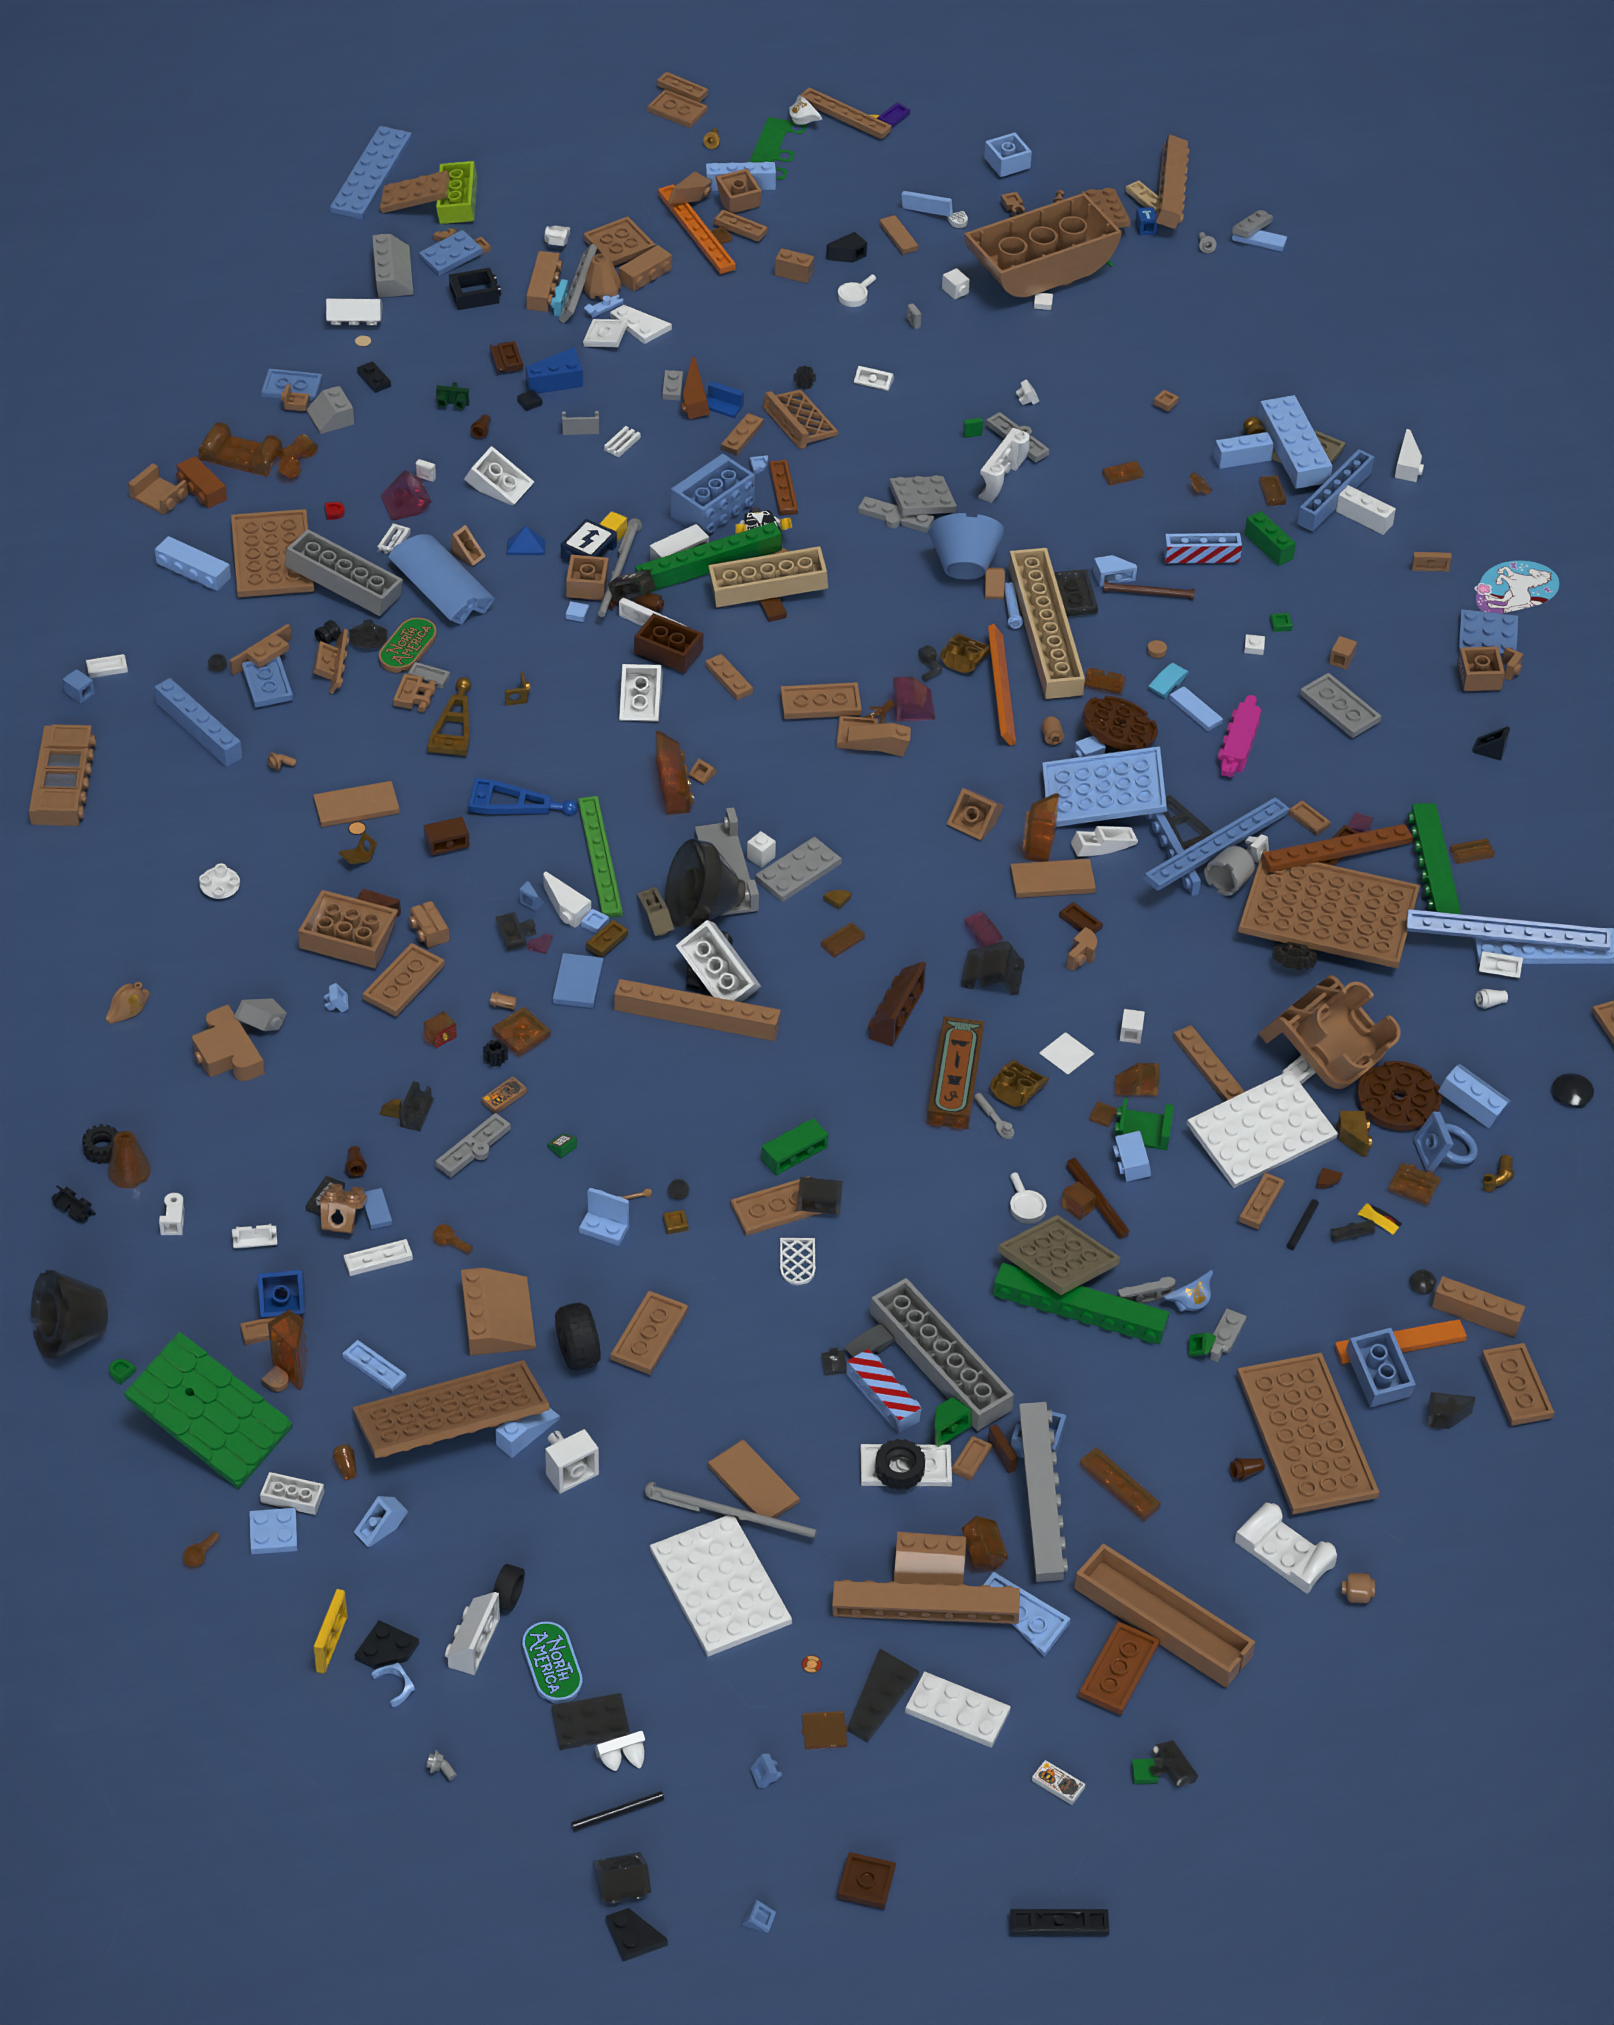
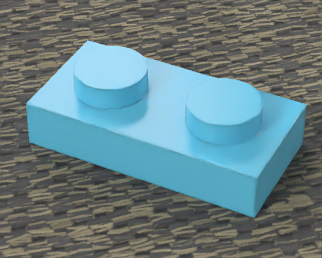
M561 279L559 286H556L555 297H552L551 308H554V316H560L568 295V280Z

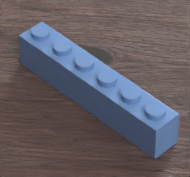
M1358 449L1300 507L1297 524L1313 532L1337 508L1339 494L1348 485L1356 489L1372 473L1374 456Z
M171 678L154 686L156 704L226 767L242 759L241 741Z

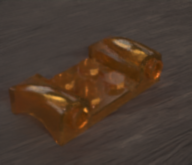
M215 423L199 447V458L202 461L265 477L269 476L274 460L278 456H282V443L278 437L268 435L262 443L231 436V430L225 423Z

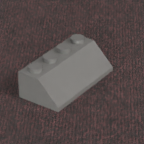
M391 234L372 235L378 298L414 295L409 245Z

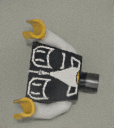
M753 507L749 513L744 514V520L740 521L739 524H735V534L775 522L781 532L787 530V528H792L791 518L778 519L769 510L760 511V508Z

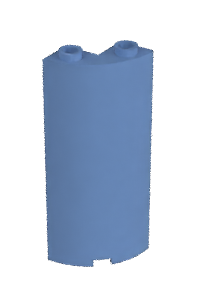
M419 534L408 538L399 545L394 546L392 552L388 555L393 563L453 622L462 625L472 610L485 614L495 600L432 535Z

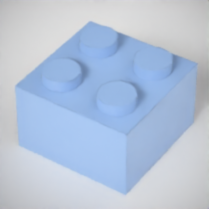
M1016 133L985 141L984 158L1000 177L1031 167L1032 151Z

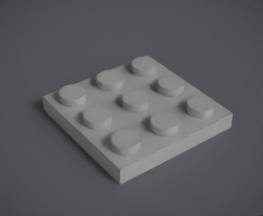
M943 476L890 478L889 486L902 515L956 513L957 505Z

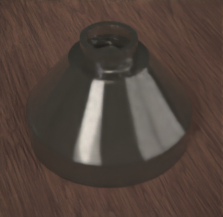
M696 839L687 840L676 852L666 882L665 902L672 924L677 927L697 929L706 920L712 921L730 910L732 906H740L745 896V882L737 877L735 871L712 843Z

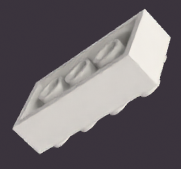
M269 1472L260 1494L261 1503L282 1508H296V1511L316 1515L324 1495V1484Z

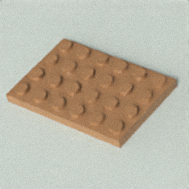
M306 509L231 515L238 597L314 591L313 580L284 566L286 549L308 529Z

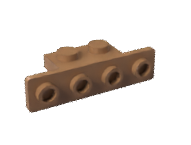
M286 624L230 659L231 674L236 675L241 672L243 662L251 661L261 668L288 651L289 644L287 642L292 639L291 626Z
M345 628L337 638L336 647L321 641L317 645L313 673L331 680L329 693L331 694L334 693L336 688L339 689L343 682V678H341L345 668L343 661L347 655L345 648L349 642L347 637L348 630Z

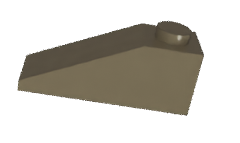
M653 887L637 893L654 935L662 936L674 930L668 908L658 889Z

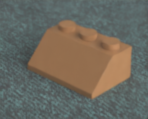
M897 1532L894 1582L899 1584L918 1582L925 1585L942 1583L952 1586L963 1584L966 1537Z

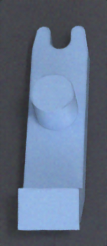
M619 295L611 298L610 296H603L602 302L593 306L588 304L584 309L588 315L591 314L592 318L623 304V298L619 299Z

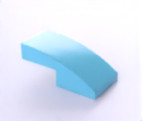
M1171 663L1152 681L1149 689L1166 698L1174 687L1178 688L1189 672L1175 663Z

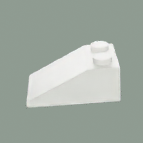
M492 446L464 478L479 492L512 506L516 504L534 483L531 478Z
M622 664L620 721L659 722L663 683L661 665Z

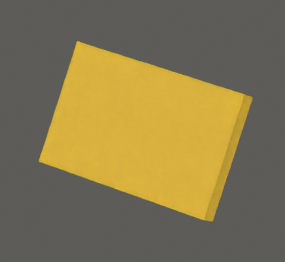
M336 1589L314 1644L316 1672L326 1673L348 1618L344 1590Z

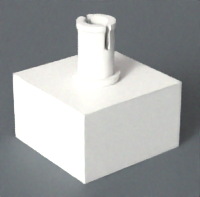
M585 1429L565 1439L560 1431H555L557 1437H555L554 1433L548 1436V1441L552 1445L545 1448L546 1475L559 1494L599 1475V1450Z

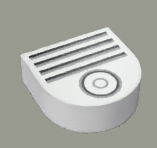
M964 211L953 213L951 217L948 216L947 218L949 223L955 228H964L968 223V217Z

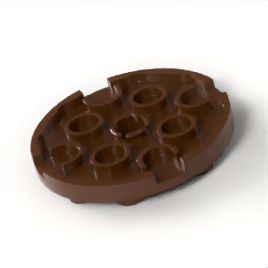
M1105 696L1104 699L1094 697L1086 703L1082 711V721L1088 731L1101 744H1107L1121 752L1150 748L1158 734L1155 721H1151L1147 717L1148 713L1133 702L1119 697Z
M1388 1061L1384 1062V1065L1375 1068L1374 1066L1362 1075L1357 1089V1100L1361 1110L1365 1111V1115L1377 1125L1393 1130L1406 1131L1421 1128L1433 1111L1439 1112L1442 1094L1438 1092L1440 1089L1439 1084L1435 1083L1432 1075L1425 1069L1408 1062ZM1399 1093L1404 1097L1397 1099L1395 1094Z

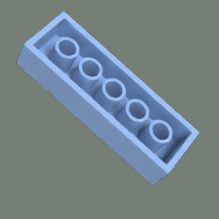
M1295 395L1260 401L1258 418L1274 443L1273 447L1295 489L1324 484L1331 477L1333 466Z

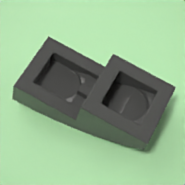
M879 1324L862 1333L844 1348L852 1357L867 1349L872 1353L877 1352L880 1354L895 1341V1338L882 1324Z

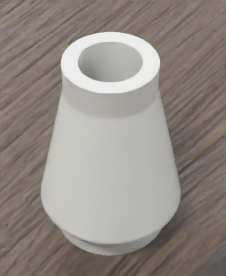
M1481 989L1477 991L1475 1000L1478 1007L1486 1009L1506 1003L1508 994L1505 990Z

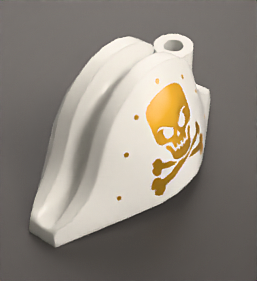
M800 95L797 97L796 102L789 107L790 116L795 124L802 125L822 120L821 115Z

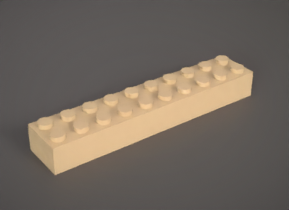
M1047 548L1010 551L1008 568L1015 587L1018 604L1045 699L1082 696L1084 693L1085 677Z

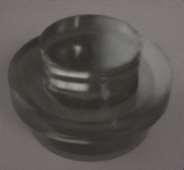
M213 654L208 660V667L212 671H222L227 667V660L222 654Z
M675 1179L668 1186V1194L674 1199H684L689 1194V1186L684 1180Z

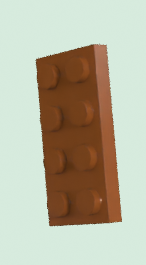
M1118 1621L1082 1685L1078 1697L1122 1715L1157 1651L1160 1639Z

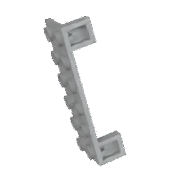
M734 807L726 808V817H723V823L695 827L719 916L758 911L759 893L755 879L750 880L738 838V820Z

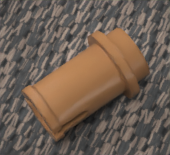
M499 991L496 993L492 992L490 1004L493 1007L500 1006L514 1010L517 997L499 994Z

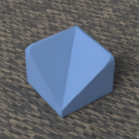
M529 881L519 889L521 904L535 911L544 904V900L537 895Z

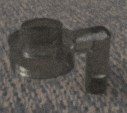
M926 645L918 650L919 659L924 665H930L932 670L922 675L923 681L926 682L941 674L942 668L936 661L937 653L933 647Z

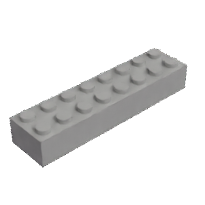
M907 1278L871 1298L870 1314L879 1324L886 1328L895 1338V1342L947 1399L954 1397L971 1409V1425L977 1431L1013 1410L1014 1394Z

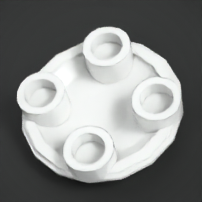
M222 863L207 870L199 877L200 889L211 898L222 899L230 897L240 886V878L236 872L227 868Z

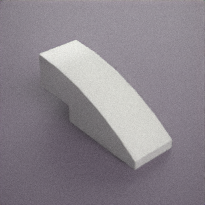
M1097 826L1094 832L1077 831L1071 841L1077 857L1108 854L1126 849L1138 843L1131 827Z

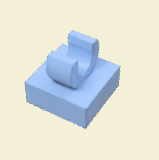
M337 983L330 985L329 993L324 996L328 1001L325 1007L329 1011L335 1008L341 1012L348 1010V994Z

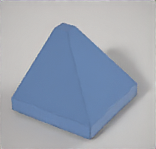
M755 1900L741 1925L767 1934L771 1928L776 1911Z

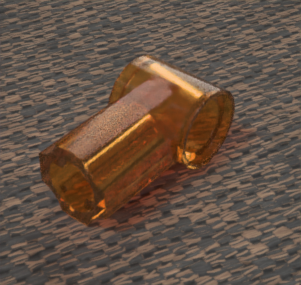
M301 434L297 436L293 444L278 451L279 457L287 465L302 456L307 458L314 456L318 446L307 435Z

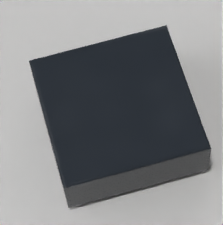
M534 390L517 396V401L526 411L542 405V399Z

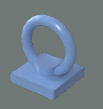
M1433 1111L1413 1138L1426 1171L1434 1172L1444 1157L1457 1164H1468L1473 1162L1478 1154L1474 1139L1462 1128L1453 1124H1445L1440 1112ZM1449 1132L1464 1140L1469 1148L1468 1155L1461 1156L1449 1151L1454 1145Z

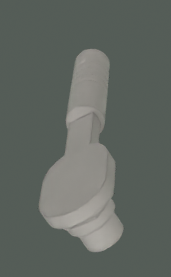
M977 1093L974 1099L995 1122L997 1133L1003 1139L1013 1138L1014 1129L1012 1124L1002 1121L981 1093Z

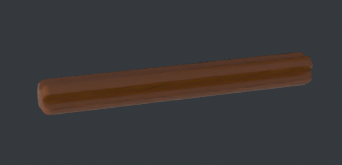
M1076 1158L1069 1159L1067 1161V1168L1119 1238L1127 1237L1129 1235L1128 1227Z

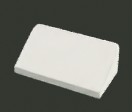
M858 366L854 383L889 391L894 375L893 373Z

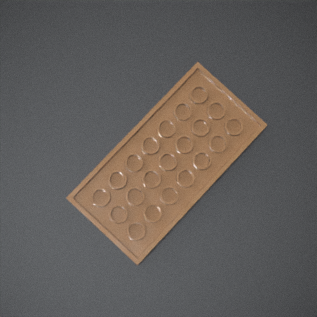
M1322 1353L1237 1369V1376L1292 1514L1379 1498L1380 1492Z
M524 1360L353 1407L354 1416L375 1458L388 1457L393 1453L409 1451L422 1445H431L436 1441L452 1439L458 1435L474 1433L483 1428L496 1427L501 1423L517 1421L523 1417L539 1415L544 1411L550 1410L549 1402Z

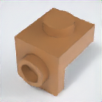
M287 384L285 390L281 392V401L284 402L286 410L306 411L310 395L291 392V385Z
M1508 647L1504 650L1502 663L1507 665L1504 679L1511 681L1515 675H1519L1521 672L1523 654Z

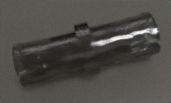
M1373 1220L1357 1224L1351 1222L1348 1226L1331 1229L1330 1234L1333 1242L1349 1238L1354 1240L1358 1236L1375 1233L1376 1227ZM1355 1229H1361V1230H1359V1231L1346 1233L1347 1231H1351V1230H1355Z

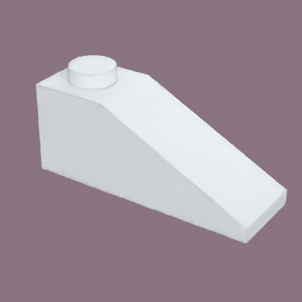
M1406 429L1395 478L1417 482L1418 475H1422L1424 465L1421 464L1422 456L1411 430Z
M548 872L543 873L544 889L557 914L563 922L576 928L581 924V920L591 911V900Z

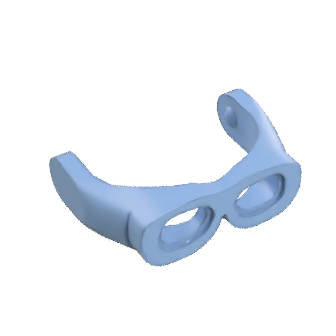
M398 1662L378 1668L371 1674L374 1679L388 1673L404 1679V1690L401 1695L390 1702L392 1707L403 1703L411 1692L415 1691L414 1685Z

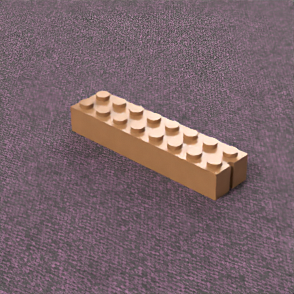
M1104 1543L1076 1573L1074 1589L1135 1629L1160 1639L1161 1646L1226 1688L1238 1675L1239 1670L1241 1671L1253 1657L1256 1643L1254 1640Z

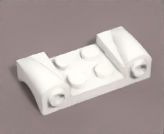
M1012 428L980 470V474L986 482V487L979 494V499L992 503L1000 493L1004 482V475L1009 473L1010 469L1016 471L1026 459L1030 448L1029 434L1027 432Z
M1265 1503L1236 1532L1235 1543L1308 1594L1317 1580L1327 1570L1335 1566L1337 1559L1336 1549L1329 1542L1320 1541L1316 1546L1282 1523V1511L1278 1505Z

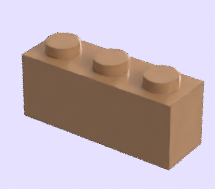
M659 245L653 247L619 267L621 283L634 292L671 270L672 254Z

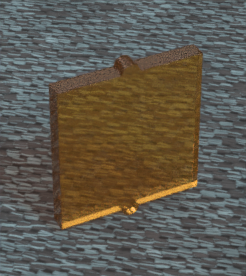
M844 1711L802 1714L804 1727L802 1734L805 1737L806 1750L847 1747L846 1732L848 1727L845 1726Z

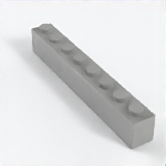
M1046 1402L1019 1404V1417L1036 1582L1064 1580V1572H1068L1067 1558H1062V1550H1066L1065 1537H1060V1529H1063V1516L1058 1515L1057 1508L1061 1507V1497L1055 1491V1486H1059L1058 1472L1054 1473L1053 1465H1057L1056 1451L1051 1452V1444H1055L1054 1431H1049V1423H1052L1051 1409L1047 1410Z

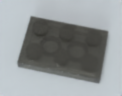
M1087 569L1054 572L1067 616L1098 614V605Z
M621 1693L551 1705L560 1750L604 1743L630 1735Z

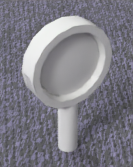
M871 274L861 284L850 282L841 285L838 289L839 302L848 307H857L865 304L868 293L866 288L876 280V276Z
M1012 1173L1010 1178L1017 1193L1010 1202L1011 1215L1021 1223L1033 1224L1039 1222L1046 1213V1200L1035 1191L1025 1190L1018 1173Z

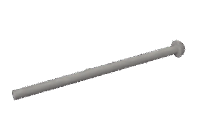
M633 518L628 522V527L618 550L620 556L615 570L612 571V577L598 611L600 617H604L618 582L615 580L620 577L636 532L642 528V523L637 518Z
M649 1482L644 1489L645 1495L650 1499L687 1509L700 1511V1508L722 1514L735 1515L739 1517V1520H748L815 1538L817 1534L816 1529L656 1487V1482Z

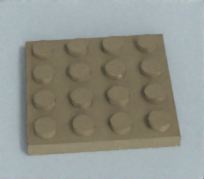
M1059 1215L999 1244L997 1251L1060 1295L1119 1265L1121 1258Z

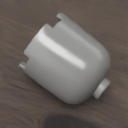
M1230 846L1208 863L1204 869V874L1208 884H1213L1218 889L1217 892L1219 894L1229 896L1234 894L1252 876L1255 864L1253 857L1247 850L1239 846Z

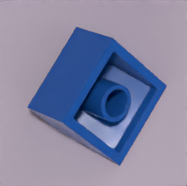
M302 1270L257 1274L261 1318L305 1314V1284Z

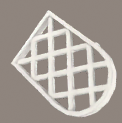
M780 1238V1272L782 1278L793 1285H803L810 1282L814 1277L816 1269L815 1238ZM782 1243L787 1246V1248H785L783 1251ZM797 1243L802 1246L798 1251L793 1248ZM812 1243L813 1251L810 1248H808V1246H810ZM791 1249L794 1254L788 1256L785 1252ZM805 1249L810 1253L806 1257L801 1254ZM797 1255L802 1258L798 1263L793 1260ZM812 1255L813 1263L810 1260H808ZM789 1261L794 1264L791 1269L786 1266ZM805 1261L810 1264L806 1269L801 1266ZM797 1267L802 1270L798 1275L793 1271ZM790 1273L795 1276L792 1280L786 1277ZM806 1273L810 1277L804 1280L801 1276Z

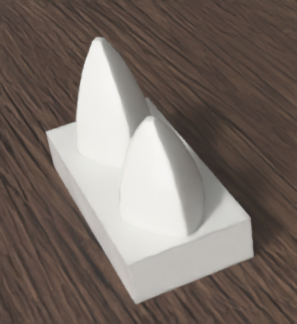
M639 1731L599 1744L594 1750L597 1758L600 1757L602 1762L611 1770L617 1771L619 1768L621 1750H623L626 1758L634 1766L641 1768L644 1761L643 1742L645 1738L643 1732Z

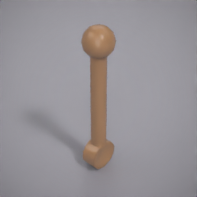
M647 1188L644 1192L621 1197L626 1200L642 1196L649 1198L652 1196V1190Z

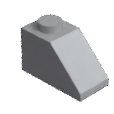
M273 998L250 999L241 1001L234 1017L263 1031L280 1029L287 1013Z

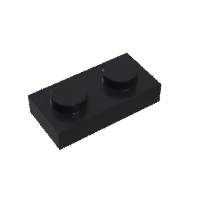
M373 361L357 367V373L375 393L391 387V381Z

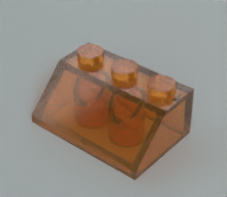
M1058 793L1033 803L1030 812H1026L1025 823L1028 825H1025L1023 837H1027V839H1024L1022 851H1025L1026 860L1037 862L1049 861L1056 832L1059 803Z
M288 1309L268 1322L272 1363L288 1374L289 1381L298 1390H301L307 1366L304 1321L298 1314L295 1315Z

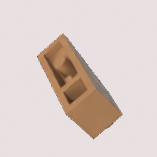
M694 171L673 188L668 202L674 204L701 201L704 197L709 196L712 190L710 187L712 181Z
M895 723L848 727L847 744L903 757L910 743L911 727Z

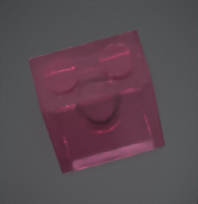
M406 470L381 494L392 520L420 515L431 503L421 478Z
M914 677L893 678L892 696L896 721L935 720L931 689Z

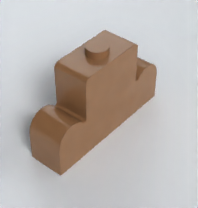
M225 1005L210 1011L206 1015L207 1030L192 1036L195 1060L198 1064H202L208 1076L213 1077L233 1069L234 1077L237 1080L248 1081L265 1074L262 1057L240 1022L234 1017L235 1014L230 1006Z

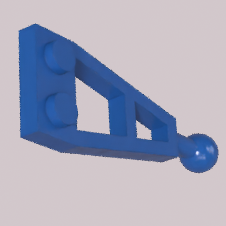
M475 778L468 812L483 814H549L550 809L561 810L564 814L571 816L577 812L578 806L573 800H566L564 803L551 801V796L495 780ZM493 791L519 797L518 804H490ZM527 799L541 804H525V801Z

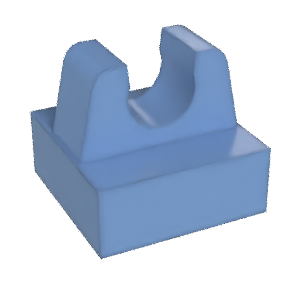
M761 1754L750 1768L758 1788H766L770 1783L778 1781L782 1776L781 1772H777L775 1767L778 1764L775 1760L771 1759L770 1754Z

